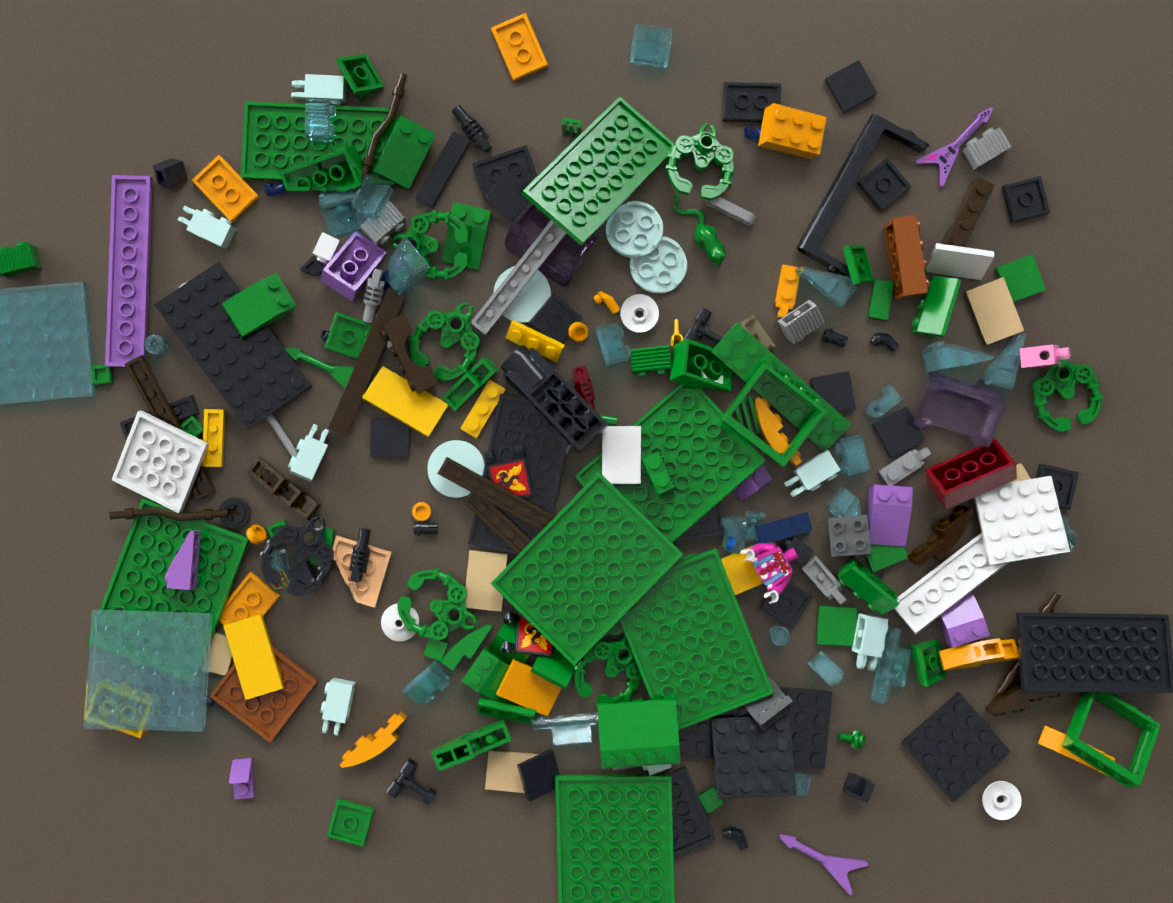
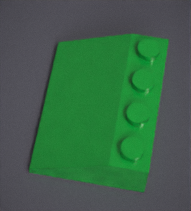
M676 699L597 704L602 769L680 764Z

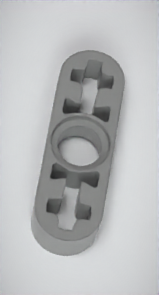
M721 197L710 201L703 199L705 205L744 225L752 226L756 219L753 213Z

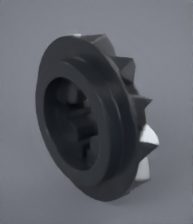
M237 497L226 499L219 508V510H234L236 507L237 511L242 514L236 515L234 518L233 514L229 512L228 517H220L222 523L230 528L241 527L246 524L250 517V508L246 501Z

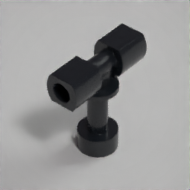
M702 307L695 319L696 322L693 328L688 330L683 340L687 338L696 342L698 337L702 339L703 336H706L718 343L722 337L709 330V325L706 324L712 312Z
M409 758L401 769L400 776L393 781L386 793L396 799L402 789L407 790L409 787L424 797L422 802L429 805L437 792L432 788L428 791L413 781L414 776L412 774L417 768L418 763Z

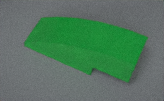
M485 356L470 371L466 372L442 398L454 411H457L500 369L488 356Z
M490 622L468 633L449 650L441 663L454 670L464 655L471 659L494 624Z

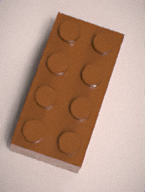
M916 215L893 218L884 225L891 279L894 282L893 292L895 301L918 298L928 292L927 289H929V280L925 277L924 271L926 270V260L922 257L924 246L922 239L919 237L921 226Z

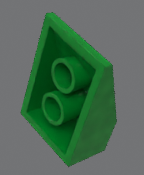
M400 116L373 172L409 189L436 134Z
M453 202L451 214L459 218L467 226L470 232V241L458 243L454 237L455 228L448 225L442 262L454 265L456 254L458 252H465L469 254V264L466 268L479 271L493 217L492 212Z
M277 273L259 280L222 303V306L242 337L291 315L297 306Z
M687 338L674 345L670 381L690 387L729 392L731 391L733 371L711 352L712 347Z
M485 646L462 682L493 701L511 705L516 704L496 694L511 663Z

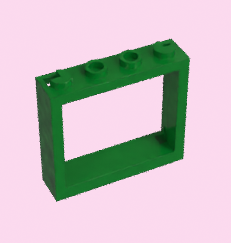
M762 363L721 416L720 420L780 466L785 467L827 410L823 408L824 404L816 398L813 400L807 396L809 394L807 390L801 386L799 388L792 384L794 381L785 374L781 376L777 373V367L770 363L768 365ZM763 373H766L814 410V413L782 455L731 417Z
M1082 692L1062 747L1126 788L1138 787L1141 785L1161 725L1152 720L1150 716L1138 711L1135 706L1125 703L1119 696L1110 692ZM1093 699L1142 729L1128 770L1079 739Z

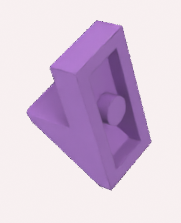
M762 465L733 491L742 501L757 492L760 487L773 478Z
M253 758L233 759L229 784H233L234 799L254 798L256 796Z

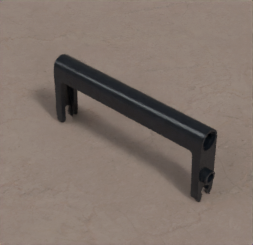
M872 114L869 117L796 247L802 254L827 267V271L835 275L838 273L851 280L848 266L820 250L819 245L879 138L883 134L918 153L921 150L925 151V147L928 148L930 146L924 140L916 137L915 133L911 130H904L876 114Z

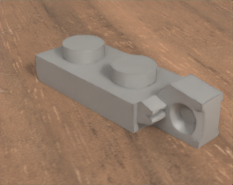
M927 447L922 448L918 452L916 449L909 450L880 469L878 473L887 486H893L920 468L925 463L923 459L929 456L931 452Z
M813 556L801 567L802 571L829 600L834 598L840 605L847 600L840 593L843 589L841 584L817 556Z

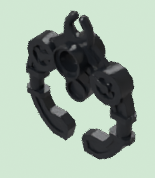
M319 516L311 518L306 526L294 528L291 525H284L266 542V548L260 553L262 556V573L266 582L276 586L281 580L279 572L271 568L270 561L273 559L270 555L274 548L278 549L281 543L286 545L293 543V560L295 562L301 563L309 556L314 555L321 565L317 569L320 572L316 579L312 578L311 582L306 585L298 581L290 582L287 592L293 596H302L324 585L323 581L330 574L329 570L334 557L333 548L326 544L322 535L326 526L325 519L322 518L320 520L321 526L319 528H315L313 524L320 519ZM307 533L314 534L315 541L307 543L304 540V535Z

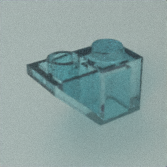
M840 487L826 504L830 508L828 511L835 517L861 515L859 499L844 487Z
M822 651L808 663L830 687L833 684L837 685L843 679L842 675L844 672Z

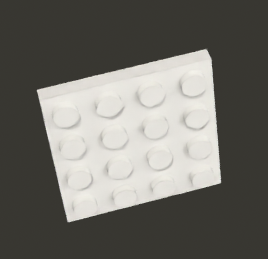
M142 410L138 411L112 481L177 513H181L209 443Z
M1052 476L1006 483L974 497L989 566L1070 552Z

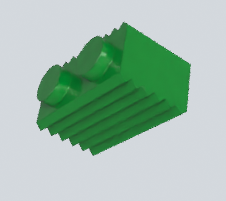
M19 242L15 247H0V276L8 277L40 269V259L36 246L28 242Z
M669 345L630 350L632 374L637 373V377L648 376V372L656 371V375L666 374L667 370L671 369Z
M657 452L642 459L658 497L675 490L676 487L661 453Z

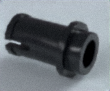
M830 328L825 329L822 339L825 340V343L830 342L844 348L846 343L842 341H848V336L834 332Z
M418 521L414 523V534L418 536L420 534H437V522L420 523Z

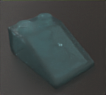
M944 341L927 345V349L921 351L925 373L982 363L994 359L993 355L952 343L944 344Z

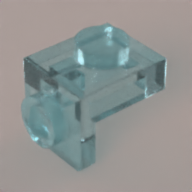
M746 510L742 526L743 540L758 541L755 526L764 524L765 512Z

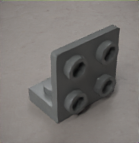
M867 515L828 519L831 557L872 554Z
M771 678L768 679L774 694L743 705L763 731L795 708L792 699L788 695L785 696Z

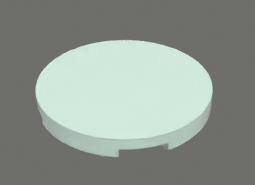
M640 201L627 202V204L620 206L607 220L606 234L608 242L622 256L629 258L644 257L652 253L659 246L663 237V221L651 205Z
M665 236L662 237L659 246L652 253L644 257L630 259V272L636 284L643 290L654 294H663L675 289L682 282L687 271V259L684 251L676 241Z
M514 267L507 269L499 276L495 283L494 292ZM537 270L503 313L505 318L519 323H529V320L551 296L550 285L546 277L539 270Z
M460 440L445 442L438 446L430 456L428 462L430 482L437 491L445 496L454 498L467 496L471 493L470 491L437 473L446 457H449L472 471L483 475L485 466L483 456L475 446L468 442Z

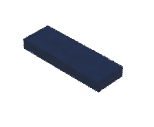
M808 512L755 526L759 543H771L810 532L812 527Z

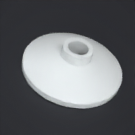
M633 295L626 299L621 307V320L633 332L642 333L652 329L659 317L657 304L647 295ZM637 311H641L643 313V316L641 318H638L636 316Z
M393 604L385 610L381 618V627L388 638L401 642L409 640L416 634L412 630L408 631L404 623L401 627L396 625L397 620L402 621L397 604ZM412 607L409 613L412 618L416 619L415 623L419 625V616Z
M996 781L990 784L983 793V807L995 819H1010L1018 813L1021 807L1020 792L1009 782ZM1002 796V800L998 802L997 797Z

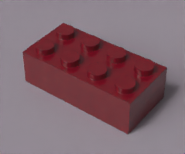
M996 439L925 469L928 486L946 510L1017 479L1015 461Z

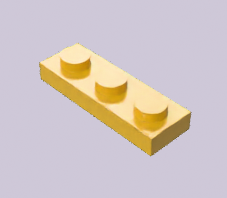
M515 320L511 322L505 339L520 346L525 345L528 349L534 348L541 356L555 363L559 360L565 344Z
M489 379L460 429L478 438L496 408L500 394H504L506 389Z
M204 409L203 441L209 443V446L202 461V467H223L226 410Z

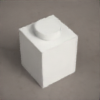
M322 232L313 254L317 256L316 260L327 265L341 249L343 243Z

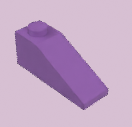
M200 530L190 531L169 566L168 572L165 575L167 588L184 590L197 588Z

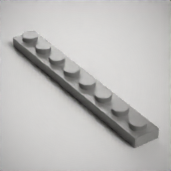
M551 220L474 317L471 324L487 335L567 233Z

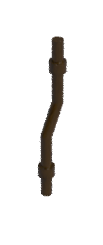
M400 73L397 85L393 89V99L388 115L373 134L367 155L363 158L362 182H367L370 169H373L375 163L373 159L379 139L394 121L400 99H403L405 93L404 86L407 75L404 73Z
M160 507L143 509L125 508L124 511L110 512L109 518L110 520L122 518L131 520L141 516L160 515L177 521L199 519L208 521L218 517H228L229 511L228 509H204L202 512L181 514Z
M1054 592L1048 602L1042 605L1040 613H1053V607L1061 595ZM1019 659L1016 660L1010 671H1007L1003 676L1004 680L996 690L999 694L1004 695L1010 684H1013L1017 679L1016 675L1020 671Z

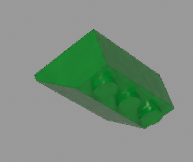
M937 276L928 279L929 289H927L928 292L923 295V298H920L917 304L919 311L911 324V328H913L912 334L932 340L945 336L960 287V279Z
M852 556L837 572L838 581L846 588L849 586L858 599L867 601L868 607L875 613L878 611L883 615L900 604L897 593L855 557Z

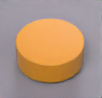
M575 322L569 327L568 333L574 341L582 342L587 338L589 330L585 324Z
M419 502L412 508V515L417 521H426L432 514L430 505L425 502Z
M255 524L247 529V537L253 544L258 545L266 540V531L262 526Z

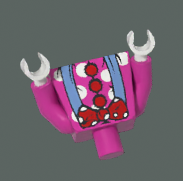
M758 543L749 549L741 550V554L747 553V558L743 561H751L767 590H771L764 594V598L772 597L769 604L777 602L779 595L791 579L793 570L789 563L799 558L794 548L783 553L779 546L770 543Z

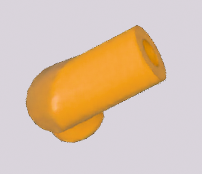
M602 291L597 292L598 294L593 297L598 305L604 302L612 314L620 310L614 298Z

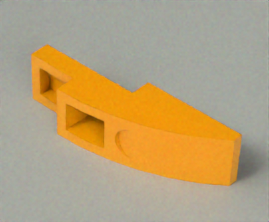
M757 397L753 401L763 439L766 444L781 454L789 445L787 443L789 441L782 432L780 434L778 432L784 427L781 424L783 420L777 413L773 414L770 411L769 407L771 406L764 398ZM798 450L789 460L793 466H797L802 462L799 458L801 454Z
M998 638L979 641L938 652L943 671L979 667L981 664L1019 659V651L1014 639L1000 640Z
M402 711L398 715L394 713L387 721L389 725L385 729L381 727L374 734L376 738L370 733L366 738L362 735L355 743L357 747L353 751L349 749L341 757L343 762L339 766L342 768L354 766L383 752L397 740L399 735L395 730L407 716Z
M1044 726L1038 744L1104 774L1062 747L1066 734ZM1094 748L1095 750L1099 751L1100 753H1102V754L1105 755L1106 757H1108V758H1110L1111 760L1115 761L1116 758H1114V757H1112V756H1110V755H1108V754H1105V752H1103V751H1101V750H1099V749Z

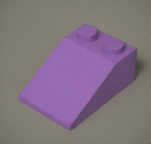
M355 231L324 267L320 281L353 302L366 286L368 277H372L374 269H377L383 261L387 251L376 246L372 241Z
M872 485L869 487L867 516L870 544L906 546L912 510L913 487Z
M972 592L938 617L945 642L951 647L990 636L984 616Z

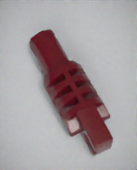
M576 367L573 369L576 392L595 410L593 402L595 395L586 367Z

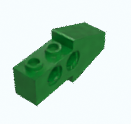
M502 719L471 733H465L433 749L431 754L438 771L473 759L476 755L512 740L505 721Z

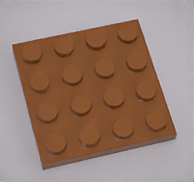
M273 645V652L284 685L283 689L245 700L234 663L209 695V697L269 743L273 741L318 682V679Z

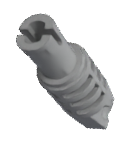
M374 269L372 278L368 277L363 300L364 304H366L363 321L373 323L376 309L381 304L385 281H381L383 270Z

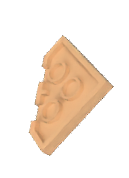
M337 535L333 544V560L339 567L340 573L349 586L355 601L375 608L392 552L368 545L371 550L367 572L363 573L361 582L351 581L352 571L349 568L353 547L357 545V541Z

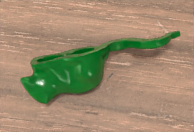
M676 193L674 195L676 198L673 204L674 211L679 215H695L699 218V223L695 227L694 240L700 248L706 251L708 259L711 262H715L717 267H720L721 262L726 256L724 245L716 237V229L712 226L704 225L705 215L701 210L680 209L678 207L680 197Z

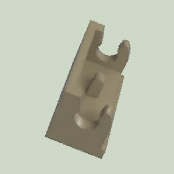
M754 314L740 323L744 329L768 350L775 347V344Z

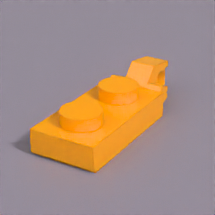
M783 264L781 266L774 302L776 303L775 307L779 308L777 318H783L788 314V310H793L801 268Z

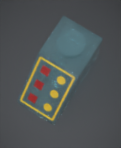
M285 549L272 551L270 556L273 559L270 561L271 568L279 572L281 580L276 586L270 585L273 590L287 588L289 583L292 582V578L288 572L289 565Z

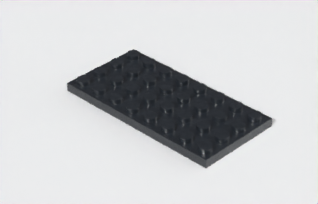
M217 262L154 304V306L246 429L250 430L312 385L268 326L244 337L240 335L222 303L240 293L241 290L221 263Z
M500 394L488 451L493 452L496 464L517 459L515 446L523 445L533 492L532 496L523 498L553 514L568 442L526 399ZM485 461L482 476L490 480L487 463ZM499 508L531 540L542 531ZM474 513L468 544L517 554Z
M1016 613L1021 692L1173 693V657L1169 615Z
M778 686L785 696L788 695L792 699L795 707L786 714L789 715L794 766L825 769L832 692ZM744 706L712 718L752 716ZM711 718L678 730L680 755L714 758Z

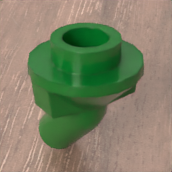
M861 730L853 731L852 735L840 732L837 735L838 740L850 742L851 747L857 750L865 746L866 736L863 735Z

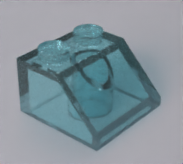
M635 23L630 62L636 65H653L657 68L668 67L673 28Z
M357 187L345 192L327 191L319 193V207L332 237L362 230L360 225L366 221V216Z
M406 237L401 240L388 259L387 281L399 296L414 288L430 268L429 264Z
M617 323L596 327L595 334L606 368L628 362V357L631 354L628 345L624 346L622 340L625 338L623 328H618Z
M434 660L402 689V692L418 705L422 702L427 704L435 697L433 693L437 689L442 691L449 685L448 680L451 676L437 660Z

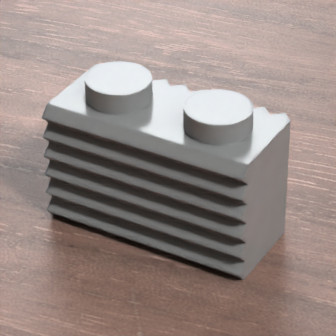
M992 127L982 134L984 137L978 140L975 137L966 143L967 147L963 150V153L973 170L1012 147L1000 127L996 130Z
M388 201L360 226L368 238L376 246H379L380 244H386L391 239L390 235L392 233L400 232L405 227L404 223L406 221L397 208Z
M810 300L777 321L786 339L792 344L802 341L806 335L817 331L825 323L817 305Z

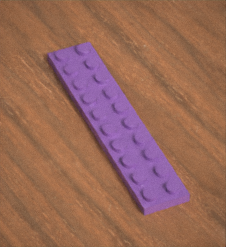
M112 175L105 366L126 367V362L140 355H144L145 359H147L153 178L151 176Z

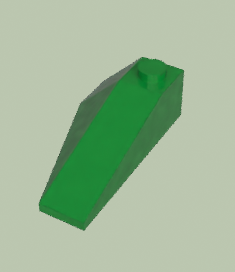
M354 145L279 172L286 191L345 192L362 186V163Z

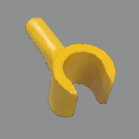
M678 319L674 320V334L670 342L672 347L674 341H683V336L679 334Z

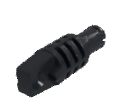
M457 105L452 110V113L462 124L461 129L476 148L480 145L485 152L490 151L492 146L486 140L489 138V135L475 118L470 117L461 105Z
M359 528L357 545L353 547L349 568L352 571L351 581L361 582L363 573L367 572L371 550L368 547L370 529Z

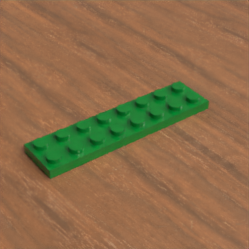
M738 322L711 350L715 356L746 383L762 363L767 365L770 363L778 368L777 373L781 376L785 374L794 381L792 383L797 388L801 386L809 392L807 396L814 400L816 398L824 404L823 408L827 412L808 435V438L824 452L852 425ZM763 373L753 386V389L799 430L814 413V410L766 373Z

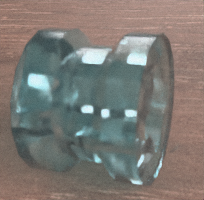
M150 335L145 340V348L152 354L162 355L169 348L168 341L162 336Z
M775 625L769 630V639L777 646H784L788 643L790 634L783 626Z

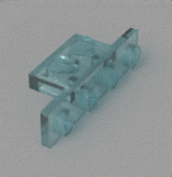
M889 625L884 641L885 648L882 652V657L878 659L871 695L872 701L887 705L891 686L905 687L912 651L907 648L898 647L901 629Z
M598 712L590 716L576 714L574 717L567 718V716L561 715L556 716L555 719L540 717L536 721H532L533 730L552 728L554 747L592 744L591 725L599 724Z

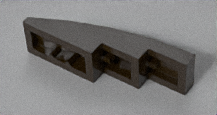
M259 456L247 470L268 491L278 496L284 503L294 508L307 520H310L321 506L299 486Z

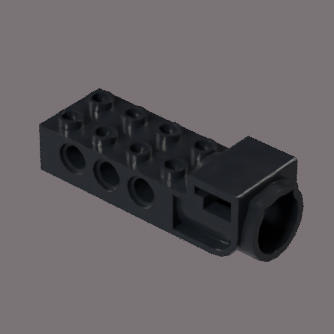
M522 345L502 364L503 378L543 416L578 454L607 428L608 424L534 348L528 349L525 345Z

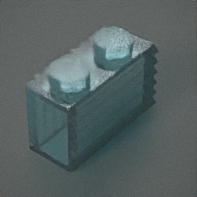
M306 99L305 138L308 142L331 143L332 137L335 136V125H332V117L336 115L335 106L332 105L329 99Z
M863 435L837 439L835 451L841 458L839 463L840 473L844 474V477H850L870 472Z

